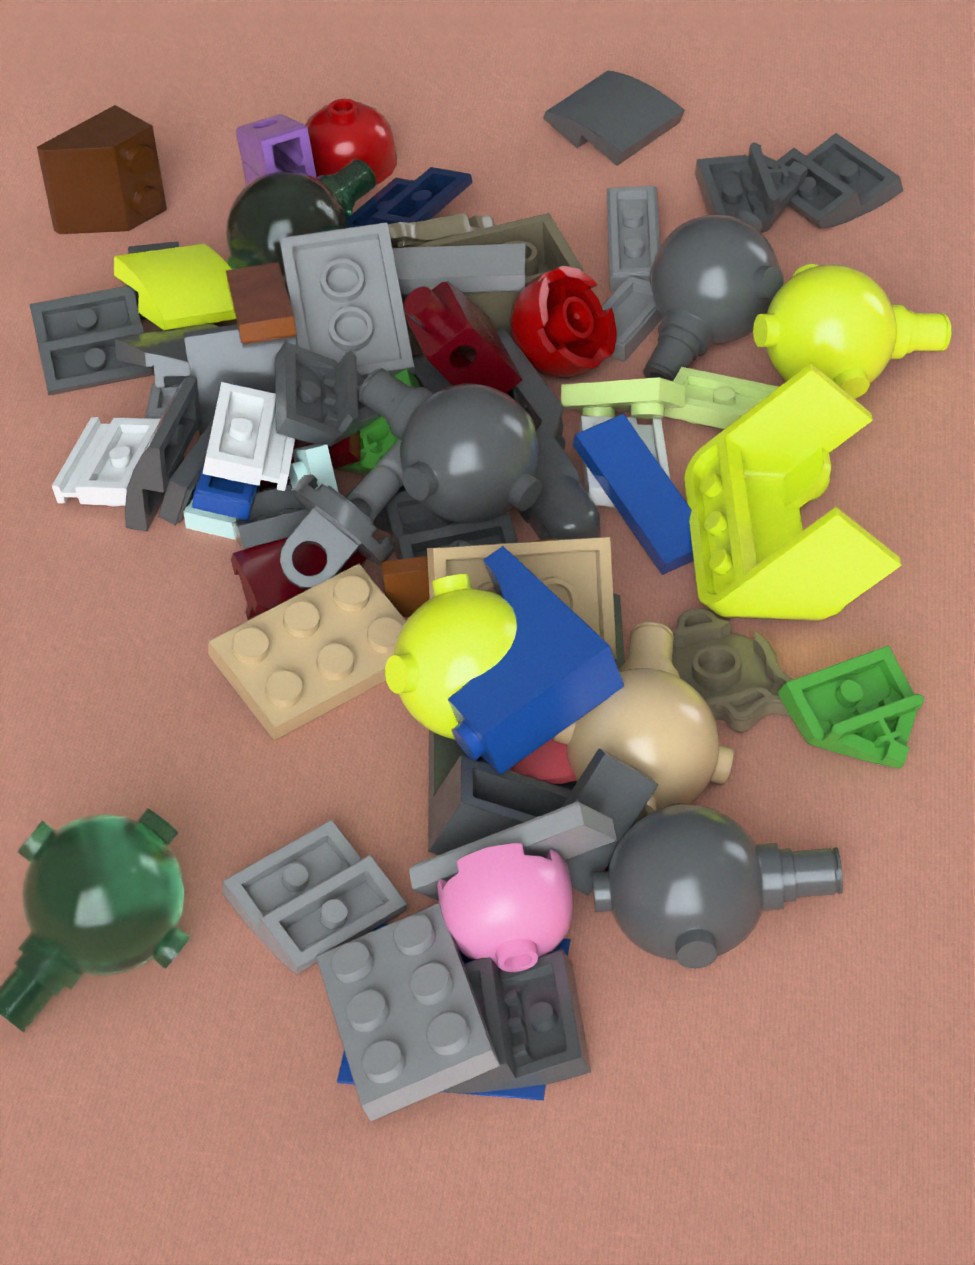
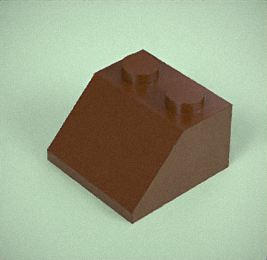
M117 105L37 146L54 231L58 234L130 231L167 210L153 126Z

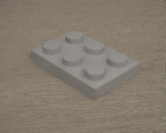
M388 223L280 238L289 300L295 318L297 346L336 360L338 364L346 352L352 351L357 357V371L364 379L379 368L385 369L393 376L407 368L415 376Z
M440 903L316 956L358 1097L370 1122L500 1066L459 949L442 917Z

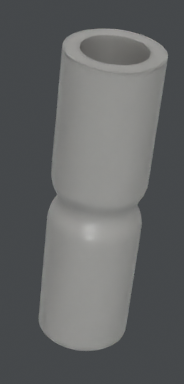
M399 439L378 461L376 467L364 477L346 498L372 521L395 496L398 489L403 486V472L400 464L401 440Z

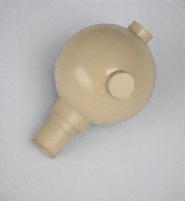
M644 622L635 626L631 631L629 658L619 669L624 687L552 738V741L566 744L568 761L575 773L577 782L598 748H601L649 776L658 784V787L635 823L644 816L671 804L682 803L690 805L702 794L709 782L724 785L731 771L734 754L733 748L719 745L718 729L709 705L694 687L679 677V673L672 663L673 632L666 625L658 622Z

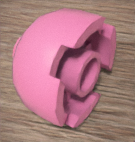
M519 843L486 847L463 856L456 861L458 874L446 882L440 879L438 881L437 890L441 914L457 948L472 961L491 957L497 967L503 971L519 972L533 967L538 962V957L550 954L561 944L573 920L572 883L568 864L553 850H549L546 858L541 856L525 855L523 844Z

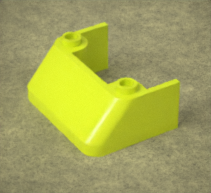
M812 363L804 367L702 446L694 454L686 468L684 480L687 504L692 510L689 524L698 598L701 603L719 616L824 620L841 612L848 603L902 566L899 556L837 507H834L803 530L800 507L808 501L820 497L829 485L831 473L829 453L873 421L871 412Z

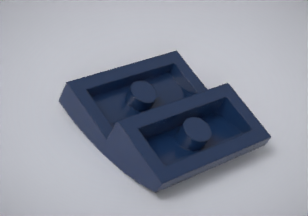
M430 167L415 181L394 178L337 226V230L386 222L389 225L398 222L411 223L430 220L473 183L471 174Z

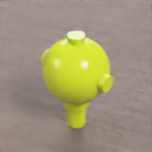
M808 264L796 270L792 278L777 291L769 305L767 314L757 315L753 326V336L758 347H766L769 359L784 380L788 381L804 367L812 363L846 393L856 399L867 392L870 383L882 373L890 359H901L913 351L946 350L951 340V323L948 316L944 313H914L911 310H907L903 305L891 304L884 290L873 279L854 268L842 265L819 266L817 264Z
M469 574L451 575L432 581L435 597L423 603L408 618L398 635L394 654L389 657L385 666V677L389 688L394 693L399 694L402 703L409 713L425 728L453 740L456 739L451 729L457 726L458 722L448 702V698L459 691L469 680L495 666L510 649L517 630L516 616L509 603L496 593L472 589Z

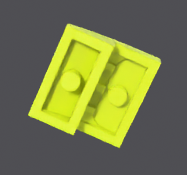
M205 243L114 256V276L139 293L138 313L162 330L236 319L226 276V270H232V268Z

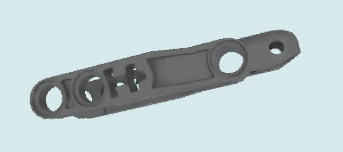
M504 328L498 329L496 331L523 379L506 394L518 402L531 416L539 442V464L535 478L542 483V490L536 502L525 511L517 509V511L530 524L540 540L599 537L600 515L597 507L582 487L577 469L564 451L565 439L562 436L563 406L521 349L514 343L510 334ZM424 353L412 356L415 377L418 379L420 387H426L435 393L452 386L428 361Z

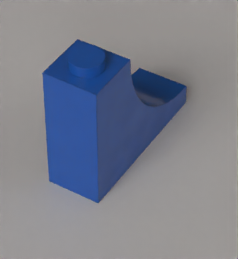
M504 546L483 559L496 593L509 603L515 613L517 630L514 641L506 655L495 666L469 680L459 691L448 698V702L458 722V725L451 729L457 743L471 760L475 761L482 756L499 775L506 772L624 687L610 646Z

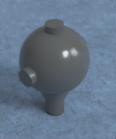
M744 210L735 211L733 216L720 214L700 216L681 224L663 241L655 256L649 274L653 298L663 319L658 326V344L643 369V374L646 378L660 377L673 381L680 368H688L691 361L696 360L697 356H702L706 353L710 344L733 342L753 332L754 321L757 315L767 314L769 305L777 291L783 286L784 280L774 250L760 232L763 224L758 217Z
M383 368L374 370L364 380L359 391V400L385 418L387 424L390 425L391 433L401 440L400 464L403 472L402 481L404 488L412 498L418 500L429 511L454 522L480 523L500 517L514 507L520 511H525L536 502L542 490V483L535 478L539 464L537 433L531 416L512 397L490 386L469 383L452 385L433 393L426 387L416 388L408 386Z
M682 803L668 805L637 821L626 831L617 844L611 857L608 871L592 873L595 912L612 911L618 926L636 946L655 956L677 960L682 966L694 969L710 965L717 956L741 944L756 926L762 911L783 909L784 902H794L796 898L835 895L836 893L842 894L843 892L842 866L837 847L832 850L831 848L792 851L791 848L779 849L777 843L756 845L746 830L729 816L705 806Z

